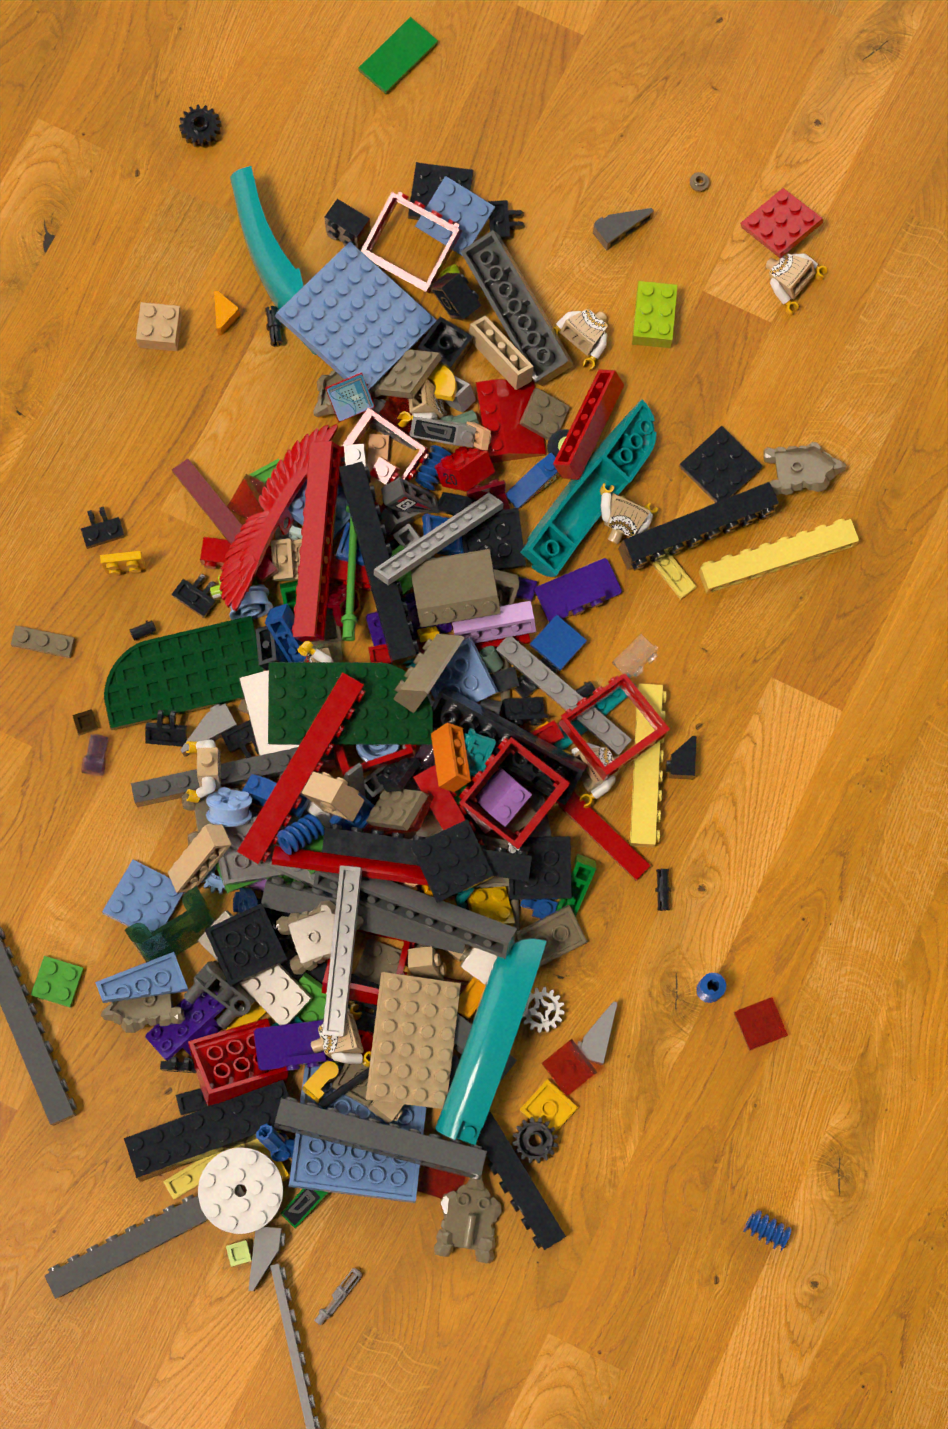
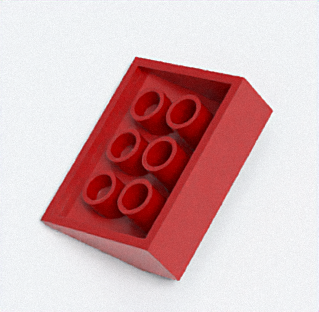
M506 379L476 382L475 391L481 426L491 431V442L486 451H488L492 463L546 455L544 438L519 424L535 389L534 380L517 390Z
M267 1018L188 1041L199 1084L207 1106L224 1102L284 1080L285 1083L287 1082V1067L263 1071L258 1068L254 1030L271 1027Z

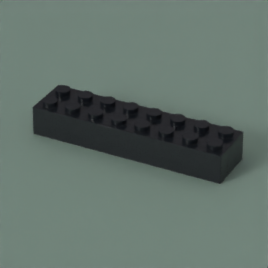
M767 482L624 539L618 550L627 570L633 568L636 571L645 567L644 564L651 561L652 564L659 562L667 554L674 556L680 553L682 548H694L699 545L700 541H711L722 532L725 535L735 531L737 526H749L757 518L764 520L771 516L779 502L770 482Z
M446 686L439 691L432 705L433 732L447 722L463 728L464 735L468 734L470 728L474 729L476 734L495 739L496 743L491 755L494 754L496 756L499 753L500 749L497 747L504 738L509 740L510 737H513L570 782L569 786L557 800L563 805H566L588 766V764ZM517 751L514 754L510 752L498 767V769L501 767L511 776L547 796H550L556 788L553 786L555 783L553 779Z
M284 1080L124 1138L136 1178L142 1182L257 1139L256 1132L264 1124L274 1128L281 1098L286 1099V1097H290Z

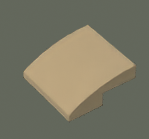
M289 538L271 541L272 563L278 570V573L273 576V580H298V566L300 565L299 549L302 539L291 540Z

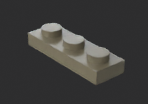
M15 625L11 646L71 658L75 638Z

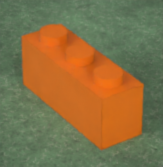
M447 722L432 732L431 738L438 785L440 788L455 792L471 782L463 728Z

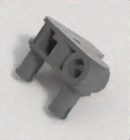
M217 960L205 964L194 977V985L184 994V998L189 1003L194 1004L205 991L224 1005L227 1009L216 1021L223 1029H227L236 1017H242L247 1014L252 1004L256 1001L239 983L232 987L229 986ZM238 1000H243L245 1004H239Z

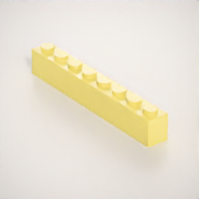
M839 519L833 522V525L827 527L826 525H820L814 531H802L793 538L783 537L778 539L777 543L771 545L769 542L764 543L755 550L749 548L741 551L736 556L726 555L721 558V561L714 562L712 560L705 562L700 567L699 574L706 594L855 547L859 539L852 520L845 521V519Z
M638 684L637 689L665 722V711H662V703H666V691H663V685ZM637 707L634 745L655 731ZM664 738L634 759L630 846L654 848L656 842H659L660 830H656V822H660L661 810H657V802H661L662 790H658V782H662L663 771L659 770V762L663 763V750H660V743H664Z

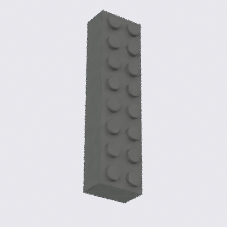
M492 230L460 251L514 346L534 366L532 375L534 381L543 386L574 366L500 235Z

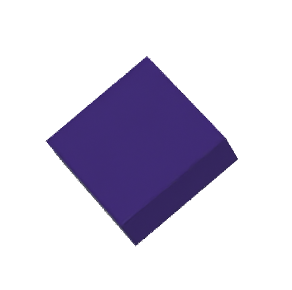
M518 577L519 587L515 598L532 602L537 581Z

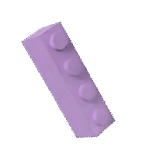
M531 601L500 606L501 614L452 622L454 635H461L464 637V640L471 637L474 643L536 632Z

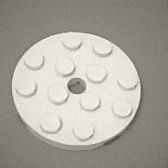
M249 1148L226 1150L215 1156L201 1174L198 1185V1198L201 1209L207 1219L223 1231L234 1234H246L257 1231L266 1226L275 1217L281 1206L283 1183L280 1172L276 1165L259 1151ZM240 1184L244 1185L247 1189L243 1197H238L235 1194V1188Z

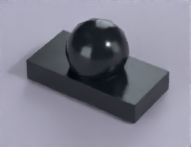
M443 492L438 501L440 513L454 516L470 506L473 500L466 496Z

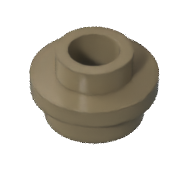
M694 173L690 178V186L697 192L704 191L709 185V179L704 173ZM701 179L703 182L697 183L696 180Z

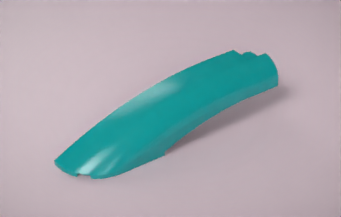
M248 166L235 171L230 176L241 229L250 257L264 288L279 311L304 285L300 268L295 269L266 221L259 201L252 166ZM304 343V345H305L314 355H317L314 351H312V350Z
M643 399L634 406L590 456L580 479H571L527 538L529 541L520 553L533 564L531 567L538 573L548 577L557 576L578 544L602 515L601 486L605 483V488L609 490L610 486L613 485L614 490L611 496L613 493L619 495L626 485L632 481L651 454L656 442L657 432L654 431V416Z
M532 938L523 939L514 943L505 959L499 956L496 958L435 1127L441 1134L454 1140L457 1138L476 1145L515 1040L547 941Z

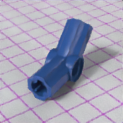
M268 1124L260 1126V1129L256 1132V1138L271 1152V1158L274 1161H285L288 1158H293L295 1139H288L286 1134L278 1133Z

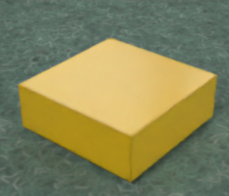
M436 626L417 630L420 642H426L428 639L433 640L437 634H440Z

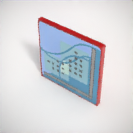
M362 372L325 388L338 422L365 412L367 408L372 409L375 407Z

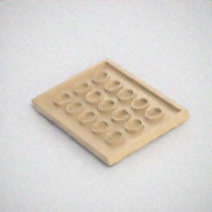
M381 972L366 1100L438 1109L443 1108L449 1088L461 983Z

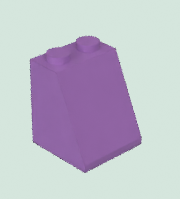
M500 767L475 798L490 815L506 827L531 797L532 793Z

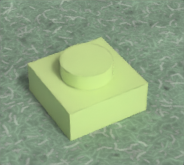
M247 1240L226 1246L231 1267L252 1261Z

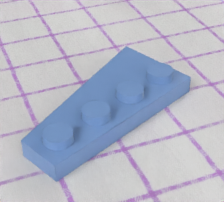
M174 952L95 982L103 1003L188 991Z

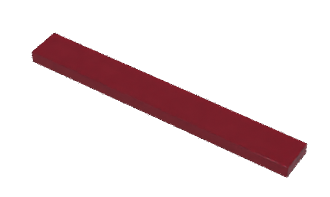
M186 459L173 468L172 472L231 545L235 541L234 537L241 532L240 528L242 525L189 459ZM264 555L255 574L261 583H264L278 573L277 568L266 555Z

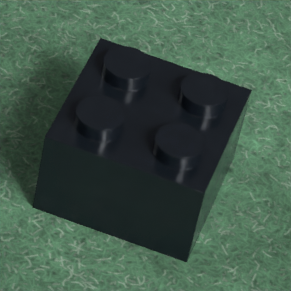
M339 199L334 202L324 216L326 233L331 239H338L343 242L344 246L351 242L359 250L362 248L371 232L370 218Z
M446 273L429 288L450 318L464 320L478 309L481 304L478 301L480 298L474 290L471 291L467 285L469 283L463 274L460 275V273Z
M440 316L418 346V351L439 353L442 358L439 363L446 366L453 373L472 347L473 336Z

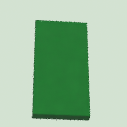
M410 17L358 67V71L383 93L387 94L438 44V40Z

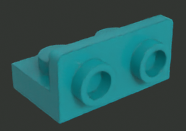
M470 728L468 734L464 735L469 773L470 776L475 777L478 771L484 772L486 768L485 763L491 756L496 741L495 739L476 734L475 730Z

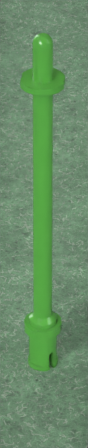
M346 506V512L350 513L348 506ZM351 515L346 614L341 617V622L343 623L342 640L345 641L355 640V624H357L358 620L354 615L357 537Z

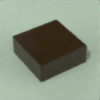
M92 709L72 715L79 736L99 730Z

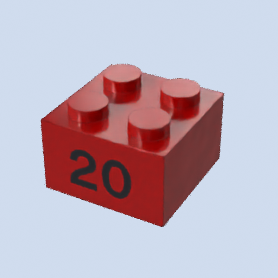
M466 446L457 448L455 453L442 458L441 462L435 465L442 487L466 492L495 473L488 451L479 450L478 448H467Z

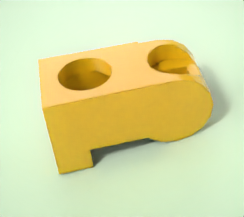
M332 1061L323 1063L303 1085L302 1091L317 1104L324 1097L322 1090L328 1083L334 1082L337 1078L339 1069L336 1063Z

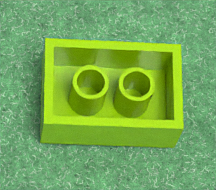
M638 281L632 345L671 348L677 285Z

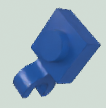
M521 900L520 906L533 910L532 917L542 919L554 913L558 903L551 900H537L536 902L533 900Z

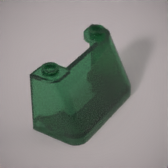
M197 886L187 891L183 896L182 902L187 911L155 931L150 932L143 923H135L125 929L128 937L145 962L172 952L177 956L198 943V939L205 933L204 929L209 928L217 920Z

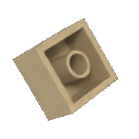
M141 302L136 334L138 347L177 351L182 320L180 306Z
M313 772L302 791V794L323 812L352 822L364 802V799L358 795L359 791L347 786L348 782L340 777L334 779L325 772H322V774Z

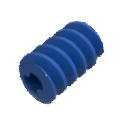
M432 445L430 447L431 452L427 453L429 454L427 460L418 468L419 472L415 476V481L422 487L435 491L432 483L439 484V481L436 479L438 474L435 465L440 463L442 458L451 454L437 445Z
M307 814L304 818L291 824V826H287L284 830L279 831L277 838L283 851L291 855V850L297 852L299 847H305V843L310 844L312 839H318V835L323 836L325 830L321 822L314 815Z
M718 973L706 974L697 985L696 992L698 997L706 1003L716 1002L726 990L725 979ZM707 984H708L710 987H711V986H714V987H715V992H714L712 989L709 990L708 987H707Z
M760 1210L755 1214L752 1213L743 1232L750 1228V1236L753 1237L756 1233H759V1241L766 1237V1245L773 1241V1249L780 1245L782 1251L791 1235V1228L788 1227L783 1231V1223L776 1226V1219L768 1222L769 1215L766 1214L761 1218L762 1211Z

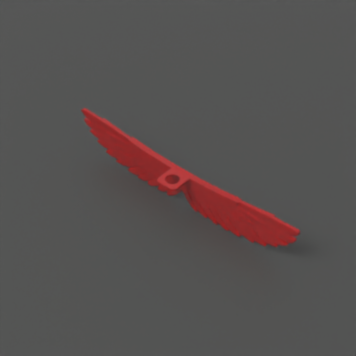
M337 424L330 428L329 425H325L320 430L316 428L310 435L307 433L301 442L297 440L291 450H287L283 462L280 459L276 469H273L271 473V478L268 477L266 482L267 488L264 486L262 495H259L258 500L264 511L248 517L245 520L246 523L240 528L241 532L234 537L235 541L229 547L230 550L225 556L227 561L223 564L221 568L223 572L219 577V581L222 582L219 588L222 592L221 598L225 600V605L228 608L232 607L233 611L239 609L246 593L249 592L257 569L263 560L277 527L279 526L283 535H287L294 520L288 508L307 479V470L309 468L308 453L311 443L331 441L338 430ZM288 517V525L284 528V520Z

